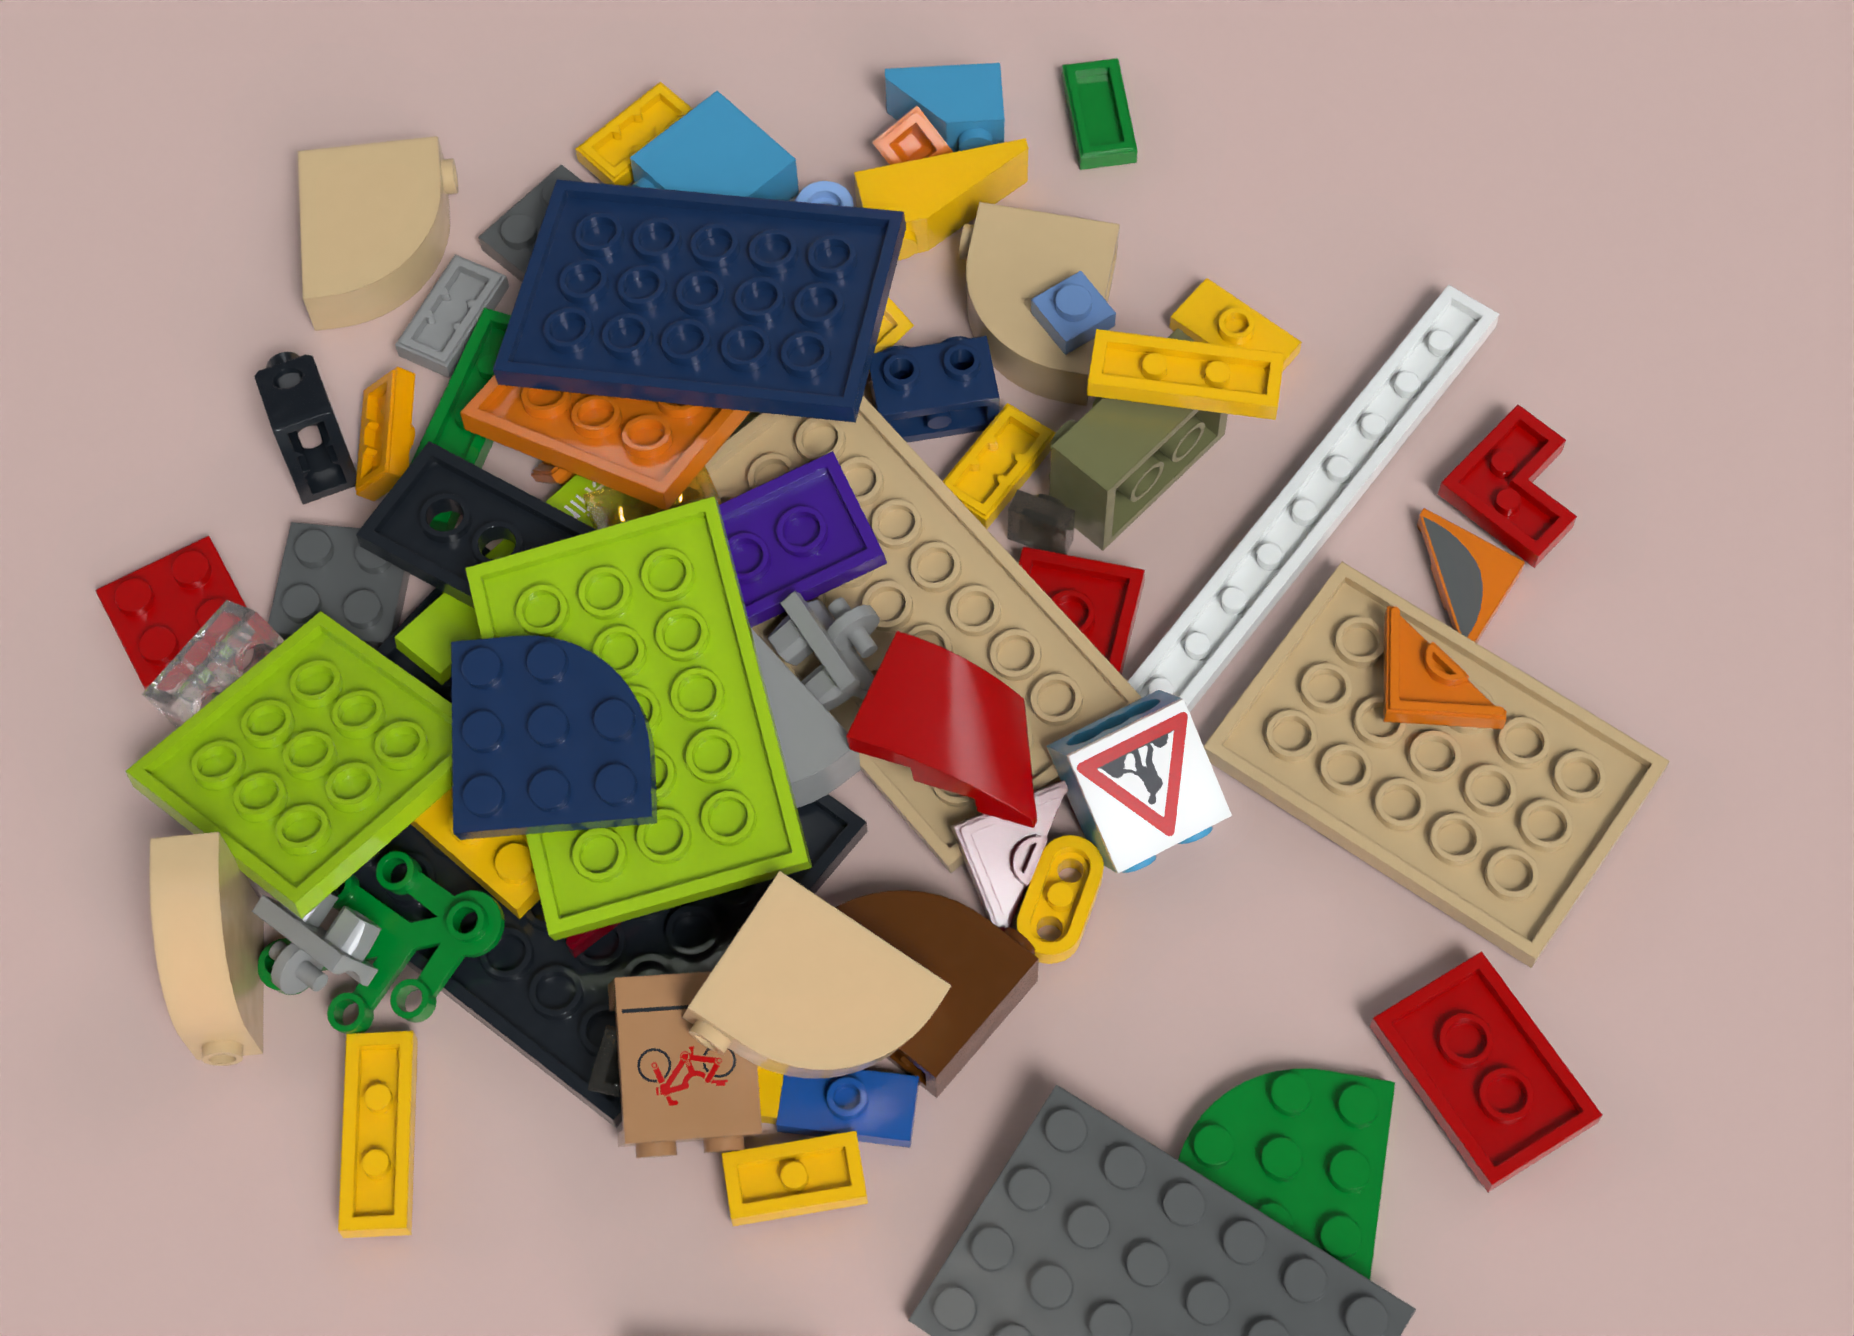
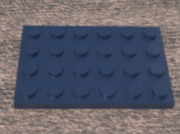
M557 179L493 368L498 385L856 423L906 231L904 212Z

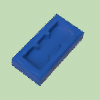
M861 1070L830 1078H800L784 1075L776 1122L777 1132L822 1137L856 1131L858 1142L911 1148L919 1090V1076Z

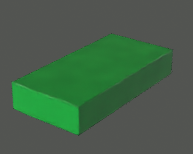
M1119 59L1062 65V82L1080 170L1137 163L1138 150Z

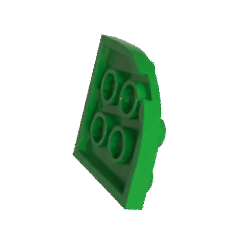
M1311 1068L1287 1069L1259 1075L1227 1091L1201 1115L1185 1140L1178 1161L1370 1280L1395 1082Z

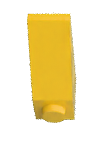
M1026 138L854 172L856 207L904 212L906 231L898 260L907 259L917 253L927 252L962 228L964 224H968L975 219L979 202L996 204L1028 182V144Z

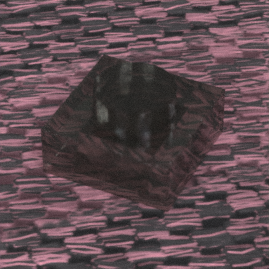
M1017 489L1008 508L1007 539L1034 549L1067 555L1074 539L1075 510L1067 508L1060 500L1047 494L1032 495Z

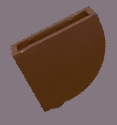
M911 890L884 891L861 896L835 907L952 985L927 1023L902 1047L887 1057L889 1061L907 1075L919 1076V1085L937 1098L1038 981L1039 958L1035 956L1034 946L1017 930L1006 927L1002 931L974 909L950 898L928 892Z

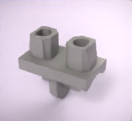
M794 591L781 602L788 616L768 636V640L787 663L795 666L814 651L822 664L801 682L827 711L834 709L852 696L864 699L874 676L861 657L867 658L878 649L870 637V634L876 629L880 620L871 605H861L851 609L845 599L841 597L834 600L828 606V611L822 601L806 602L799 592Z
M334 892L302 919L281 902L262 895L252 910L255 915L292 942L287 945L283 941H278L269 950V957L275 961L271 972L272 983L285 994L291 995L302 992L307 987L316 992L323 989L328 981V976L321 971L323 966L337 975L345 972L360 984L368 987L378 969L367 962L365 957L371 950L382 928L358 911L343 906L326 931L320 925L339 898Z

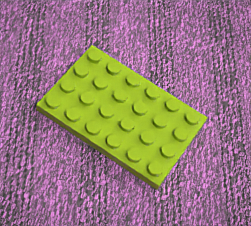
M715 496L466 568L481 639L510 636H543L564 640L592 652L608 663L632 690L645 712L654 741L657 823L526 834L548 935L554 941L774 879L779 871L788 875L812 868L726 530Z

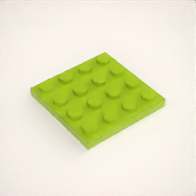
M320 611L125 772L135 789L191 833L219 832L233 854L239 870L302 919L453 787L452 703Z

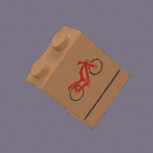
M711 972L614 978L608 984L609 1010L615 1011L623 1125V1131L617 1133L618 1147L635 1146L637 1159L677 1155L676 1143L703 1141L704 1153L739 1151L745 1149L744 1137L762 1134L757 1065L739 1056L729 1048L724 1055L717 1054L708 1049L689 1034L693 1024L682 1018Z

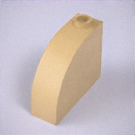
M438 136L298 151L303 301L314 330L335 329L365 323L381 317L407 302L421 290L434 274L448 244L450 233L449 194L458 193V177L454 158L444 159Z
M979 202L975 224H964L959 248V259L967 260V316L973 337L987 336L993 367L1005 378L1041 397L1087 406L1089 397L1087 396L1088 378L1095 338L1065 355L1032 315L1031 299L1077 272L1082 271L1108 303L1118 255L1120 224Z
M219 832L150 838L149 882L154 948L165 1003L177 1034L197 1060H202L209 1065H234L240 1063L243 1060V1056L263 1054L264 983L258 974V960L264 950V921L252 912L260 900L245 874L239 870L233 854Z
M779 871L688 1006L682 1018L693 1024L689 1034L699 1043L717 1054L724 1055L729 1048L751 1063L775 1073L800 1078H830L861 1071L893 1054L927 1023L952 985Z

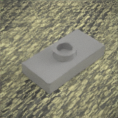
M455 254L395 344L398 356L451 378L483 309L495 310L508 290L509 284L506 275Z

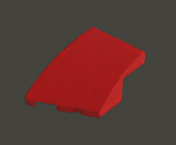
M896 631L846 736L850 750L910 767L913 779L916 782L974 798L978 812L1034 828L1038 819L1024 698L1004 682L969 660L919 637Z

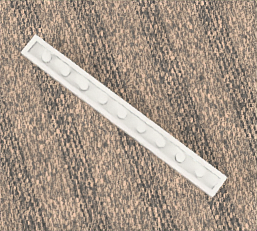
M1448 284L1129 679L1128 683L1142 698L1157 690H1161L1183 698L1189 713L1192 711L1497 326L1499 313Z

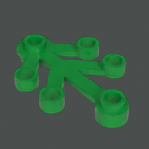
M393 851L383 856L377 865L376 877L378 882L394 894H410L437 916L410 923L361 888L356 875H351L345 881V887L338 895L339 898L333 905V908L342 909L343 906H347L366 916L382 928L371 950L365 957L366 961L375 960L372 965L378 969V972L368 987L359 983L352 993L339 994L331 1001L327 1011L330 1025L335 1030L344 1034L366 1032L373 1022V1011L415 952L438 946L419 977L399 982L394 987L390 997L391 1008L399 1017L414 1023L423 1022L428 1019L436 1008V997L465 957L482 956L499 943L504 931L505 920L498 902L486 893L474 890L465 891L454 896L424 875L419 863L403 852ZM401 863H406L407 874L405 878L398 883H392L391 873L393 869ZM476 912L478 917L476 927L468 933H462L460 925L463 918L468 913ZM282 938L271 942L264 948L258 960V974L267 987L285 994L272 983L271 972L275 961L269 957V950L276 942L283 941L287 945L292 943L287 938ZM323 966L321 971L328 970ZM415 990H420L422 994L421 1004L414 1011L408 1012L405 1007L407 996ZM356 1003L359 1008L358 1017L352 1024L345 1025L343 1013L349 1005Z

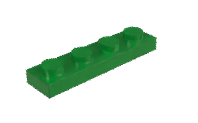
M487 308L483 309L411 463L430 441L482 469L494 441L465 430L460 412L495 375L493 368L511 315ZM453 511L440 513L433 518L430 527L437 531L452 530L460 514Z

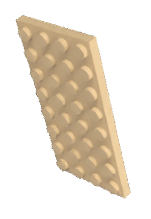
M864 396L862 397L856 423L761 413L725 441L669 509L715 496L720 505L833 451L885 555L887 564L807 602L814 600L822 601L828 611V606L834 600L841 597L845 599L851 609L861 605H871L880 618L878 626L870 634L878 649L867 658L861 657V659L874 677L896 631H900L941 646L969 660L1022 696L1026 707L1034 791L1060 780L1046 747L1047 745L1142 698ZM648 503L639 509L642 517L665 511ZM787 612L752 627L754 632L800 681L822 664L814 651L797 666L787 663L768 640V636L788 616ZM852 696L828 712L849 732L864 699ZM859 753L860 769L947 870L952 873L965 861L951 825L980 814L977 811L975 799L916 782L913 779L910 767Z

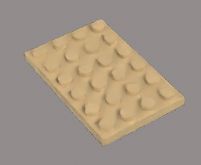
M1343 561L1203 746L1211 764L1530 968L1534 966L1670 762ZM1387 606L1398 607L1400 609V616L1429 643L1434 642L1469 675L1468 680L1495 706H1501L1506 710V722L1503 729L1383 722L1384 616Z

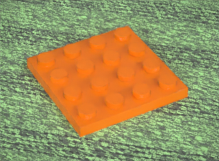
M495 375L460 412L464 429L663 510H668L750 413V411L498 385Z

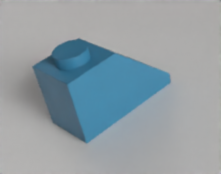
M1000 63L885 69L887 113L897 121L917 105L953 152L1004 142L1005 118Z

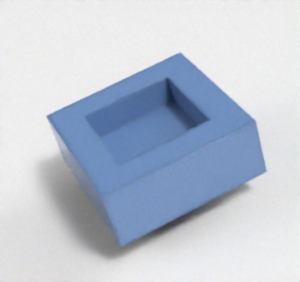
M1082 271L1077 272L1031 299L1032 315L1065 355L1094 339L1096 329L1109 330L1115 326L1116 312Z

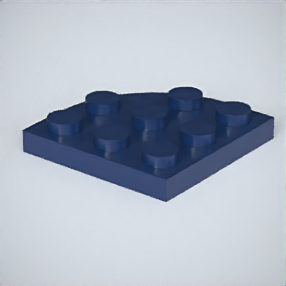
M533 635L451 642L453 834L457 838L465 840L657 823L656 764L654 741L650 725L643 708L632 690L608 663L578 645L551 637Z

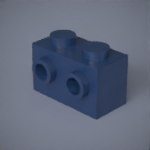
M956 336L945 339L941 343L917 347L898 345L886 348L882 352L874 353L868 374L873 407L907 443L984 431L1000 412V397L987 336L975 338Z

